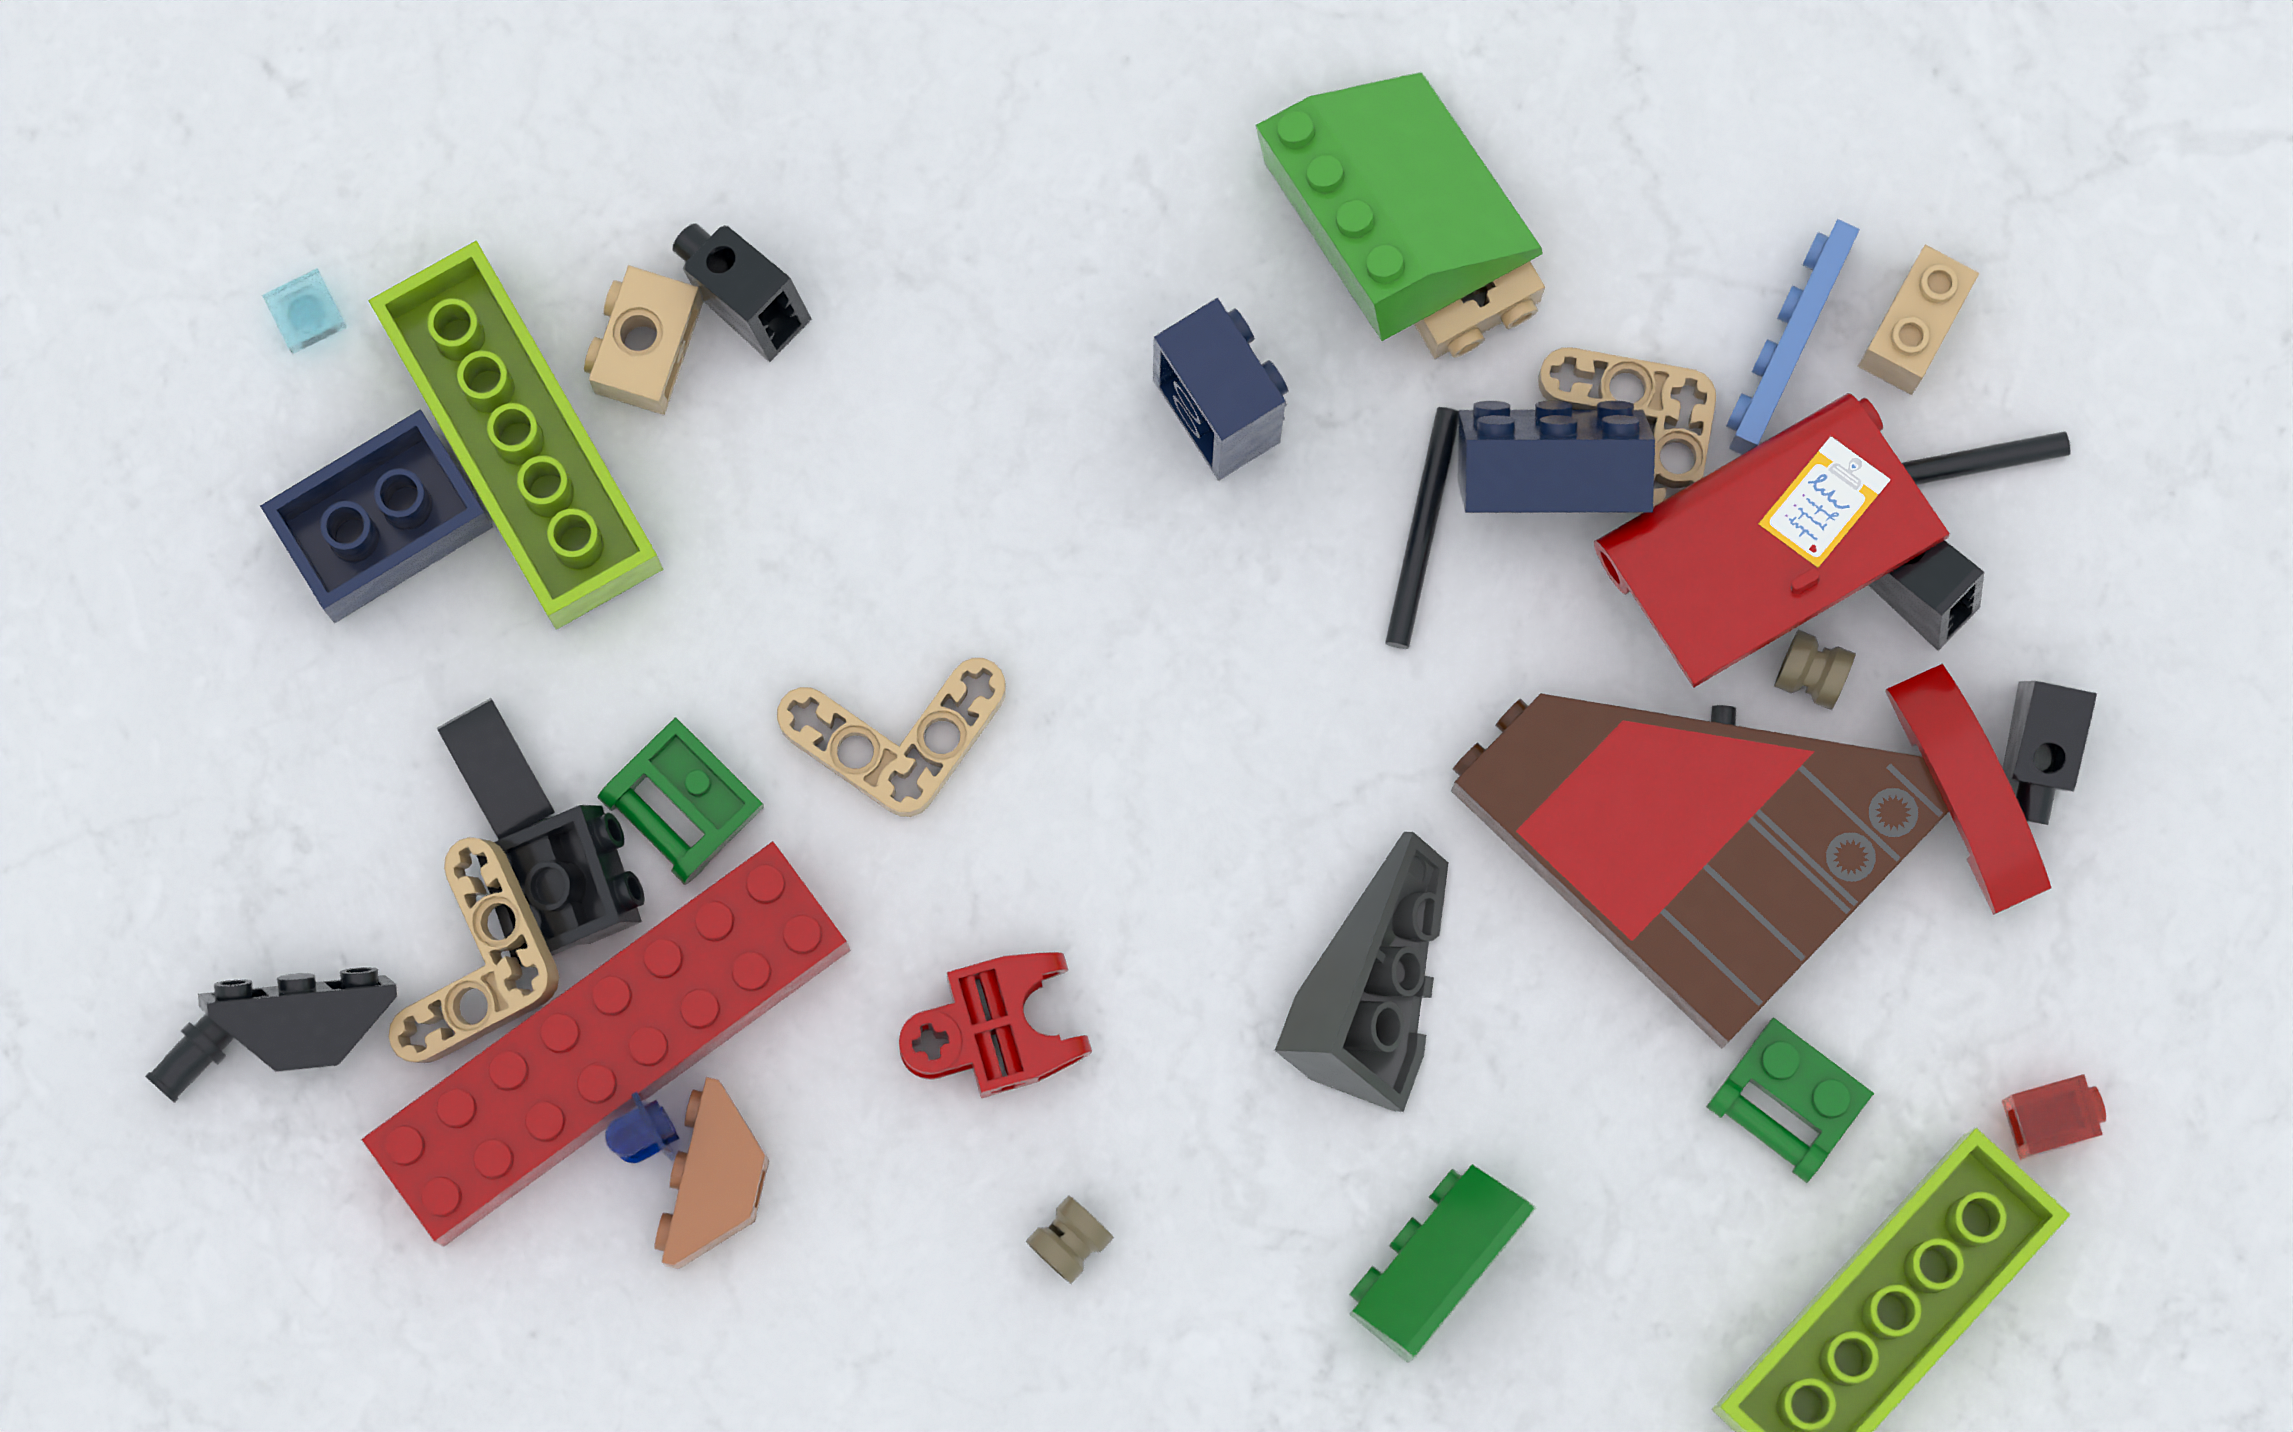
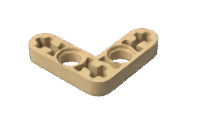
M1560 348L1551 352L1544 359L1538 375V386L1543 397L1547 401L1571 403L1572 410H1597L1599 402L1617 401L1610 392V381L1621 373L1636 375L1644 386V395L1639 401L1633 403L1634 410H1644L1648 423L1654 424V480L1670 488H1683L1703 478L1716 404V390L1712 381L1704 373L1689 368L1577 348ZM1563 364H1571L1574 366L1573 372L1575 376L1592 380L1595 374V367L1605 369L1598 387L1599 399L1588 397L1592 384L1576 382L1573 384L1570 392L1559 390V380L1550 377V372L1558 373ZM1684 385L1694 387V397L1704 402V405L1695 404L1689 416L1687 428H1700V436L1684 428L1664 429V422L1675 427L1679 420L1681 405L1678 400L1671 399V394H1680ZM1679 442L1689 447L1694 455L1693 467L1683 474H1674L1666 470L1660 461V451L1665 445ZM1667 487L1654 488L1653 507L1665 500Z
M971 658L963 661L952 672L900 746L890 741L822 692L811 687H799L789 691L781 699L777 708V720L783 735L795 746L891 813L900 817H912L922 813L932 803L999 710L1006 696V683L1001 669L994 662L985 658ZM985 673L991 677L989 689L994 694L989 699L980 695L975 698L967 711L969 716L978 719L972 726H969L958 712L943 707L948 699H951L959 707L968 693L967 686L963 680L967 676L978 679ZM811 702L817 704L818 707L815 712L817 718L831 730L836 718L845 722L831 735L826 751L816 747V745L824 740L823 734L813 727L806 725L800 732L793 729L796 721L790 711L795 705L805 709ZM938 721H948L954 724L960 732V741L957 747L946 754H937L931 751L924 742L927 728ZM851 736L867 738L874 748L871 761L859 769H851L844 766L838 758L840 744ZM912 749H916L918 754L927 763L942 769L936 776H933L926 767L916 783L917 788L922 792L921 796L917 800L906 796L900 803L893 799L896 790L891 780L896 775L903 779L909 777L917 766V762L915 759L907 757Z
M471 837L459 840L449 849L444 864L446 878L486 965L413 1003L395 1015L389 1028V1041L396 1055L405 1061L419 1063L437 1061L545 1004L553 997L558 988L559 974L555 961L506 854L499 845L491 840ZM471 853L487 857L488 863L480 869L483 880L487 887L499 888L501 886L502 892L484 896L478 902L476 901V896L486 895L487 892L479 878L466 876L465 869L472 865ZM505 904L514 912L516 919L515 928L506 939L498 940L489 932L488 917L495 907ZM525 942L527 943L528 947L526 949H519L516 952L524 967L537 968L539 975L531 981L533 992L529 989L517 988L515 981L523 976L520 964L516 957L505 956L502 958L501 952L517 949ZM477 988L485 995L488 1008L484 1018L480 1022L471 1025L461 1015L460 1002L465 993ZM445 1019L450 1028H438L425 1037L427 1048L423 1045H412L410 1042V1037L417 1032L415 1021L418 1024H435Z

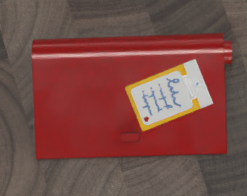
M1850 393L1843 395L1655 505L1653 512H1643L1594 541L1598 558L1612 582L1623 594L1626 595L1631 592L1693 688L1949 538L1950 533L1880 431L1883 430L1882 420L1875 407L1867 398L1858 401Z

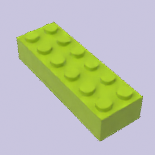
M477 240L368 300L556 630L664 570L655 550Z
M1977 1128L1970 1130L1953 1145L1711 1410L1735 1432H1873L2071 1214Z

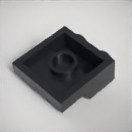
M578 805L494 842L506 854L551 955H555L578 944L594 943L642 922L637 908L642 906L645 901L642 885L633 872L624 871L617 850L623 847L625 842L622 827L613 814L609 812L604 813L602 806ZM477 855L480 867L488 863L487 857ZM488 887L490 894L502 892V887ZM502 904L495 907V911L506 939L512 934L516 919L512 909ZM526 942L519 948L509 951L511 957L517 958L520 967L524 966L522 965L516 950L526 949L528 947Z

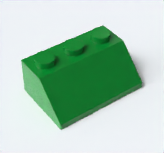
M1473 1164L1463 1176L1453 1168L1429 1196L1438 1205L1423 1225L1412 1217L1389 1245L1390 1248L1398 1253L1383 1274L1372 1266L1349 1294L1358 1302L1349 1315L1407 1363L1418 1354L1536 1209L1526 1199Z

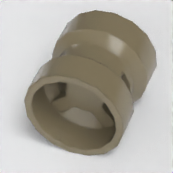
M1798 629L1781 665L1774 687L1794 693L1799 691L1802 685L1806 686L1805 693L1811 695L1815 704L1832 710L1847 680L1856 653L1839 646L1833 649L1824 647L1822 652L1818 651L1819 644L1816 637Z
M1068 1195L1056 1208V1218L1048 1227H1038L1026 1240V1243L1061 1277L1072 1284L1084 1271V1260L1092 1252H1102L1114 1237L1083 1206Z

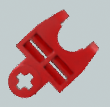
M1045 952L1008 955L947 972V982L953 1003L919 1012L910 1017L901 1029L899 1048L905 1067L915 1076L927 1080L939 1079L973 1069L980 1097L985 1098L1037 1083L1090 1055L1092 1049L1088 1035L1061 1040L1060 1035H1044L1034 1030L1028 1024L1024 1015L1023 1008L1026 1000L1034 991L1043 987L1042 981L1064 974L1069 970L1064 954ZM976 980H980L991 1020L986 1021ZM932 1030L936 1039H947L948 1043L940 1047V1058L929 1060L925 1051H914L913 1047L921 1044V1033L924 1031ZM992 1035L996 1036L1007 1074L1004 1077L1001 1073L991 1038Z

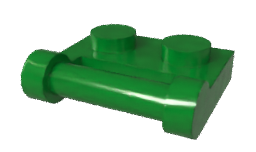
M676 717L607 783L597 797L610 811L617 808L674 865L671 872L684 885L698 876L710 860L764 808L763 803ZM646 777L704 834L692 848L634 791Z
M1773 1017L1706 1107L1720 1118L1724 1114L1729 1116L1795 1167L1792 1172L1808 1183L1874 1093ZM1749 1081L1819 1133L1810 1146L1740 1094Z

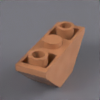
M706 1077L703 1092L693 1089L688 1102L684 1126L694 1128L688 1153L678 1151L676 1154L669 1187L678 1189V1196L673 1214L663 1212L655 1239L654 1248L664 1251L661 1263L676 1269L682 1268L755 1222L769 1165L768 1157L719 1080Z

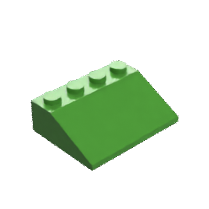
M1422 72L1309 96L1255 125L1265 165L1381 341L1543 254L1542 247Z

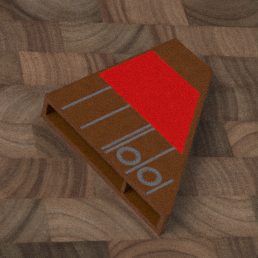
M1542 693L1529 706L1520 698L1495 724L1502 732L1500 736L1487 749H1484L1477 742L1452 769L1460 777L1454 782L1451 792L1721 1049L1949 812L1922 756Z

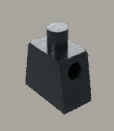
M693 223L687 226L675 239L672 247L673 252L685 261L683 271L691 285L699 288L703 302L767 361L771 362L812 320L791 278L729 226L719 227L711 236L697 223Z
M1944 540L1869 584V586L1939 651L1980 609L1984 571Z
M2019 681L2003 770L2008 780L2019 782L2016 798L2026 821L2049 825L2056 789L2074 792L2097 693L2040 681ZM2044 744L2050 750L2052 759L2049 767L2041 771L2035 765L2034 755L2036 750Z

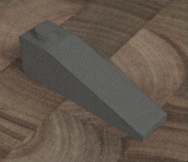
M1403 832L1296 993L1274 1050L1310 1080L1397 1112H1404L1424 1057L1426 1035L1417 1033L1422 998H1431L1434 977L1425 976L1429 941L1435 940L1440 934L1449 864L1414 832Z

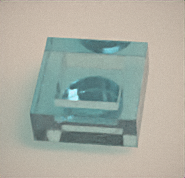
M318 268L262 295L292 354L347 328Z

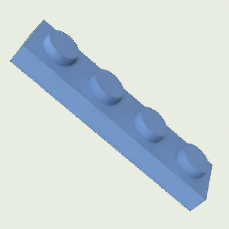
M1837 219L1829 237L1820 232L1817 233L1802 264L1813 270L1806 287L1802 290L1792 285L1777 319L1788 324L1779 344L1767 339L1752 370V373L1762 377L1753 398L1741 393L1726 427L1737 431L1729 449L1744 454L1758 446L1860 230L1859 228Z

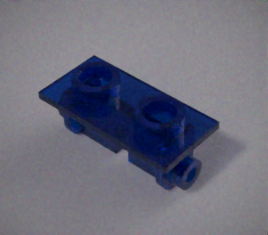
M637 1092L631 1094L637 1108L609 1124L605 1133L608 1147L622 1160L633 1164L640 1163L661 1151L671 1161L675 1160L676 1155L670 1144L680 1139L666 1110L663 1106H660L657 1100L648 1104Z

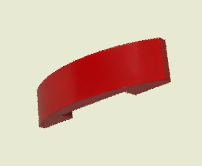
M1943 663L1887 688L1885 692L1911 746H1918L1970 854L1967 861L1993 915L2050 890L2052 887L2041 855L2008 778L1976 716Z

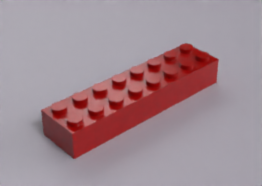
M772 841L361 1140L433 1241L446 1246L851 950L843 935L774 841Z

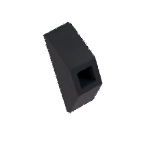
M359 967L340 971V980L316 982L315 974L309 973L277 977L278 986L253 988L251 980L221 981L214 984V992L198 994V1004L208 1017L275 1072L339 1065L396 999L397 988L396 984L386 975L378 976L377 968Z

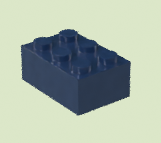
M1217 297L1154 336L1153 381L1219 481L1280 443L1283 421L1285 420L1284 411L1287 406L1283 395L1289 392L1275 365L1270 360L1261 364L1254 354L1249 343L1254 341L1255 338L1241 313L1236 308L1227 312Z
M1481 401L1473 404V410H1459L1458 485L1465 513L1653 512L1655 438L1644 410H1634L1633 403L1626 401H1603L1597 404V410H1572V404L1568 402L1542 401L1535 404V410H1510V404L1506 402Z
M421 409L260 505L322 609L334 623L493 528Z

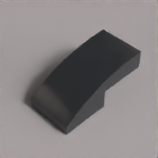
M492 698L437 727L451 756L499 840L528 828L555 813Z

